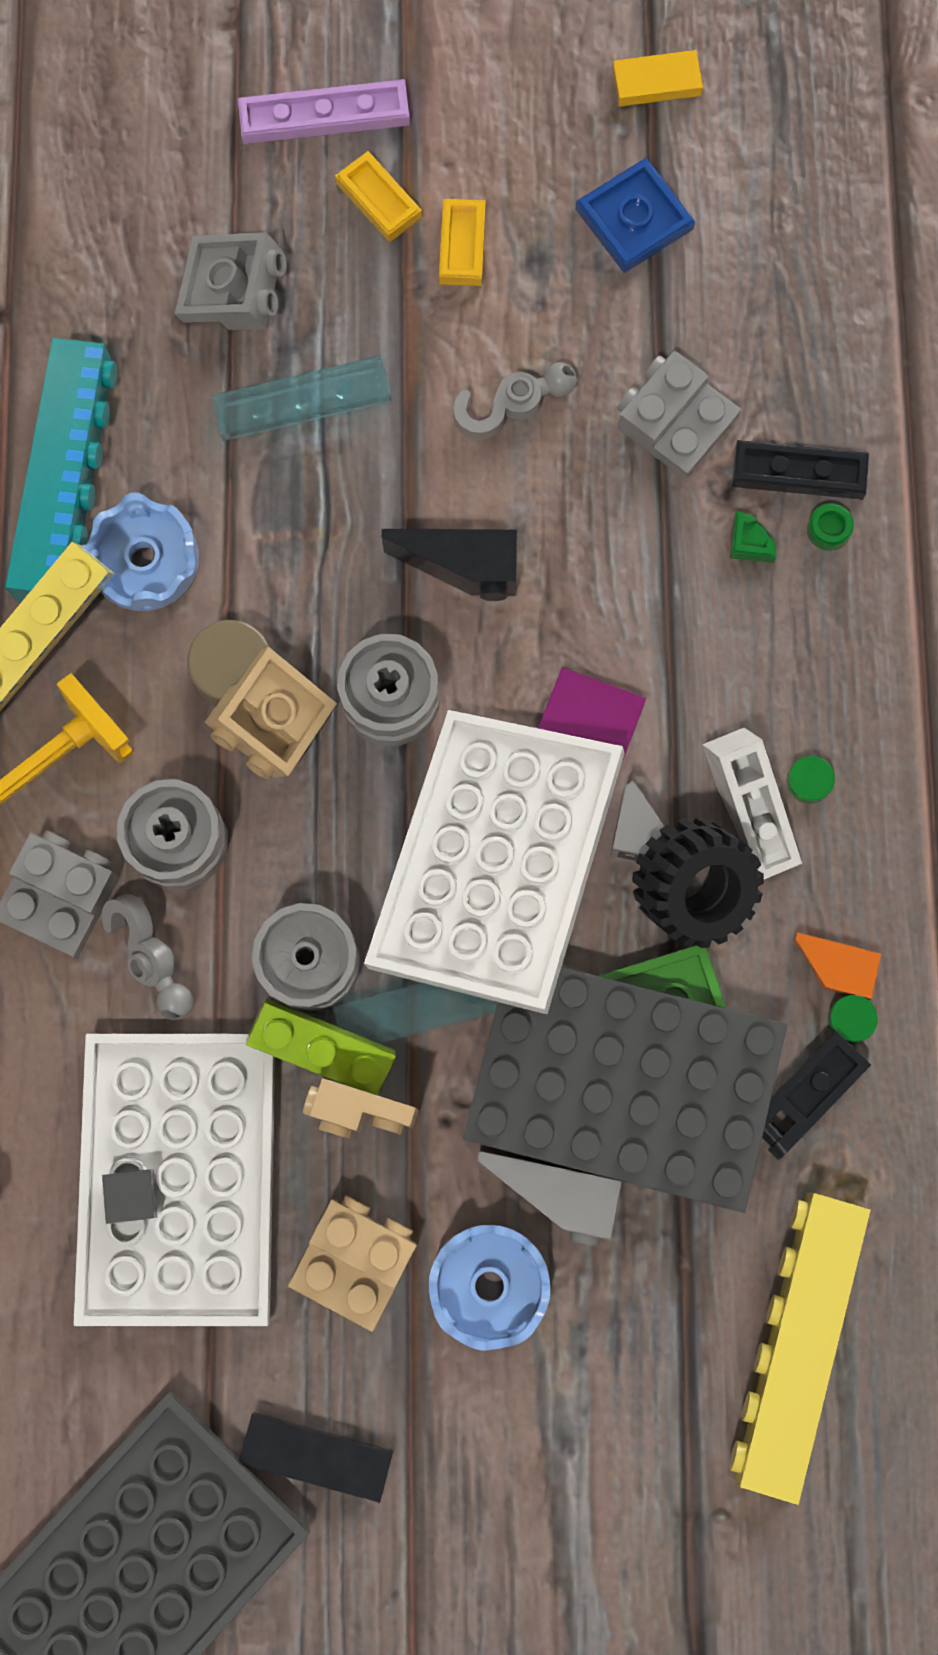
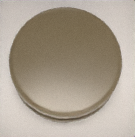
M225 620L207 626L193 640L187 657L188 672L198 692L205 700L216 706L228 688L239 682L262 648L269 647L268 643L257 629L241 621Z

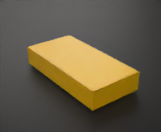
M696 50L613 61L612 72L618 107L702 95L703 84Z
M369 151L335 175L336 184L389 243L422 219V210Z
M443 199L439 285L482 286L486 200Z

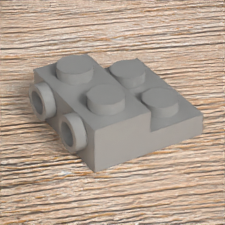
M267 232L192 236L175 315L183 323L221 322L228 330L266 329L268 317L274 316L278 310V298L274 289L277 277H282L287 268V261L283 250Z
M674 350L667 359L658 356L652 362L644 376L648 381L640 391L632 387L621 399L617 407L621 412L617 429L687 480L739 418L742 409L708 385L709 375Z
M46 830L42 838L30 833L9 872L13 878L0 901V923L78 959L102 913L103 906L108 901L120 877L111 870H108L111 864L110 860L86 849L83 857L67 850L71 842Z

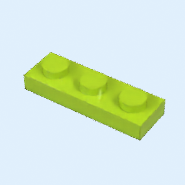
M268 998L264 999L246 1039V1046L349 1087L377 1096L396 1057V1052L392 1048Z

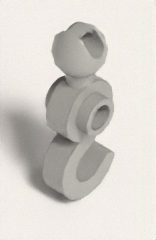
M557 362L547 367L543 377L539 379L524 372L509 374L499 384L494 396L491 415L481 421L474 420L467 414L471 404V394L468 390H462L455 398L453 406L455 426L461 434L470 439H489L496 435L503 427L505 416L517 420L527 419L533 416L539 409L542 396L550 394L559 398L569 395L576 387V373L569 364Z
M123 894L107 901L102 908L101 917L104 930L110 933L124 927L125 919L129 925L127 966L131 976L144 986H155L158 991L156 1005L163 1017L170 1020L186 1017L193 1006L192 994L185 986L174 983L172 980L174 955L168 945L152 937V919L146 906L139 898L132 894Z

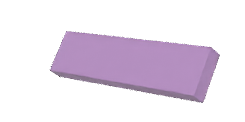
M405 79L238 98L243 144L410 125Z

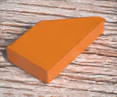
M799 932L794 934L793 942L803 953L814 971V976L823 989L845 995H858L867 1000L872 999L881 959L880 953Z

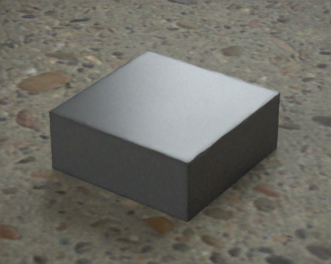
M154 1169L102 1175L106 1224L158 1218Z

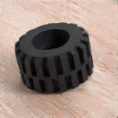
M685 818L677 820L676 828H672L670 825L661 828V836L657 840L651 837L645 844L649 847L645 855L639 853L636 863L640 865V870L633 872L632 882L638 886V888L633 890L635 900L641 904L640 910L675 941L678 940L683 945L692 947L695 943L700 948L710 947L712 940L718 945L728 941L727 935L732 932L737 935L744 929L741 924L746 918L751 921L756 913L752 910L754 903L761 902L763 893L758 890V886L764 884V874L757 870L761 866L759 858L752 853L753 849L714 822L710 823L705 819L695 818L692 823ZM710 866L709 875L704 886L696 894L685 899L688 885L693 877L702 869Z

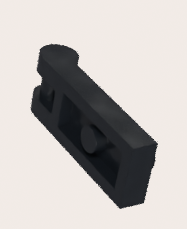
M837 1031L832 1033L771 1097L762 1138L770 1145L768 1151L777 1160L781 1159L871 1066ZM779 1111L792 1122L790 1127L784 1132L771 1121Z

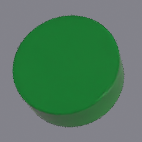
M828 503L819 506L814 510L807 524V535L810 541L819 549L833 551L843 547L848 542L854 529L852 515L846 508L838 504Z
M806 756L794 763L787 775V787L791 795L798 801L807 804L818 803L825 799L835 784V774L831 765L817 756Z
M848 995L837 1000L828 1013V1025L831 1032L837 1031L848 1043H858L866 1040L874 1033L878 1023V1015L873 1004L866 998L858 995Z

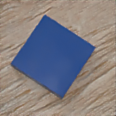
M647 158L639 161L576 201V211L623 273L631 270L694 230L695 220Z

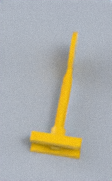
M72 673L59 681L57 687L75 717L61 727L63 731L0 779V805L75 747L80 749L92 738H95L119 764L134 753L128 745L130 741Z

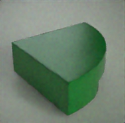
M736 511L733 520L730 558L774 563L776 559V546L773 538L756 522L757 519L753 516Z

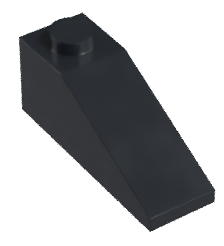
M382 529L381 538L384 553L470 595H480V598L486 601H502L507 596H516L517 530Z

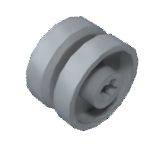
M378 634L360 641L346 654L338 670L337 691L348 724L361 738L378 746L398 747L417 740L431 728L439 711V679L432 657L418 642L398 634ZM393 688L397 691L388 694L386 689Z
M178 779L156 780L139 788L124 803L117 820V842L124 859L150 883L168 890L191 889L208 881L221 867L228 850V830L218 809L197 786ZM174 832L176 839L168 842L169 835Z
M297 903L279 909L263 922L254 939L252 964L257 980L278 1003L300 1012L317 1013L335 1007L350 995L359 978L361 955L354 935L337 913L321 905ZM309 950L314 955L312 963L309 965L299 964L303 961L300 955L304 951Z

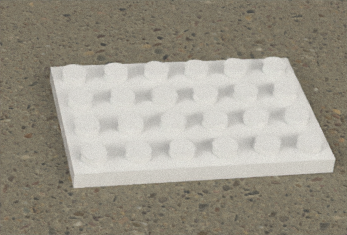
M448 710L364 962L365 966L370 970L548 1014L624 758L623 746Z
M86 1034L74 1326L270 1325L275 1057L246 1046L248 1034ZM154 1169L158 1218L106 1224L102 1175Z

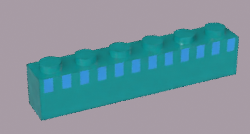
M52 338L5 588L16 602L24 600L71 542L81 546L82 544H87L88 531L87 527L84 526L86 511H91L95 502V487L92 484L94 469H99L102 463L103 449L99 440L101 429L108 427L110 419V406L106 402L109 388H114L117 381V364L115 361H112L103 343Z

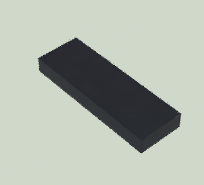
M737 440L734 452L732 487L863 500L867 490L869 453Z
M253 1412L239 1461L248 1467L380 1503L394 1451Z

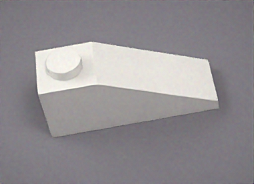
M742 728L703 744L716 787L740 840L753 849L752 853L759 858L761 866L757 870L764 874V879L802 864L762 739L746 728Z

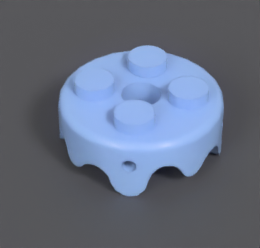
M140 493L126 494L117 506L96 515L93 520L89 541L86 545L82 544L83 548L115 574L101 590V593L117 606L133 611H152L175 602L188 590L199 566L197 541L190 525L181 512L173 505L168 506L156 503ZM150 548L155 551V557L149 565L138 567L132 564L133 554L137 550Z
M480 1225L468 1228L455 1235L440 1250L429 1276V1295L434 1316L440 1327L447 1334L470 1348L487 1351L518 1345L532 1335L542 1320L549 1304L550 1279L542 1255L528 1238L513 1229L500 1225ZM485 1272H494L503 1280V1292L495 1300L482 1299L476 1292V1280Z

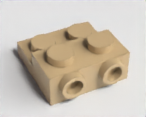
M265 647L259 651L239 682L228 688L205 723L214 730L210 736L219 746L229 751H234L237 748L249 757L246 766L256 775L265 779H269L270 776L274 778L290 775L337 703L270 647Z
M322 1078L319 1088L311 1086L304 1104L303 1114L321 1120L319 1130L350 1139L353 1130L364 1133L369 1115L373 1116L372 1126L401 1135L403 1127L414 1129L419 1110L403 1103Z
M345 1195L342 1203L336 1199H331L288 1287L373 1332L418 1243L410 1239L413 1230L390 1218H387L385 1224L382 1225L367 1217L371 1209L370 1207Z

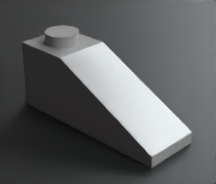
M479 1151L477 1161L561 1229L571 1231L569 1241L598 1247L599 1237L611 1240L622 1181Z

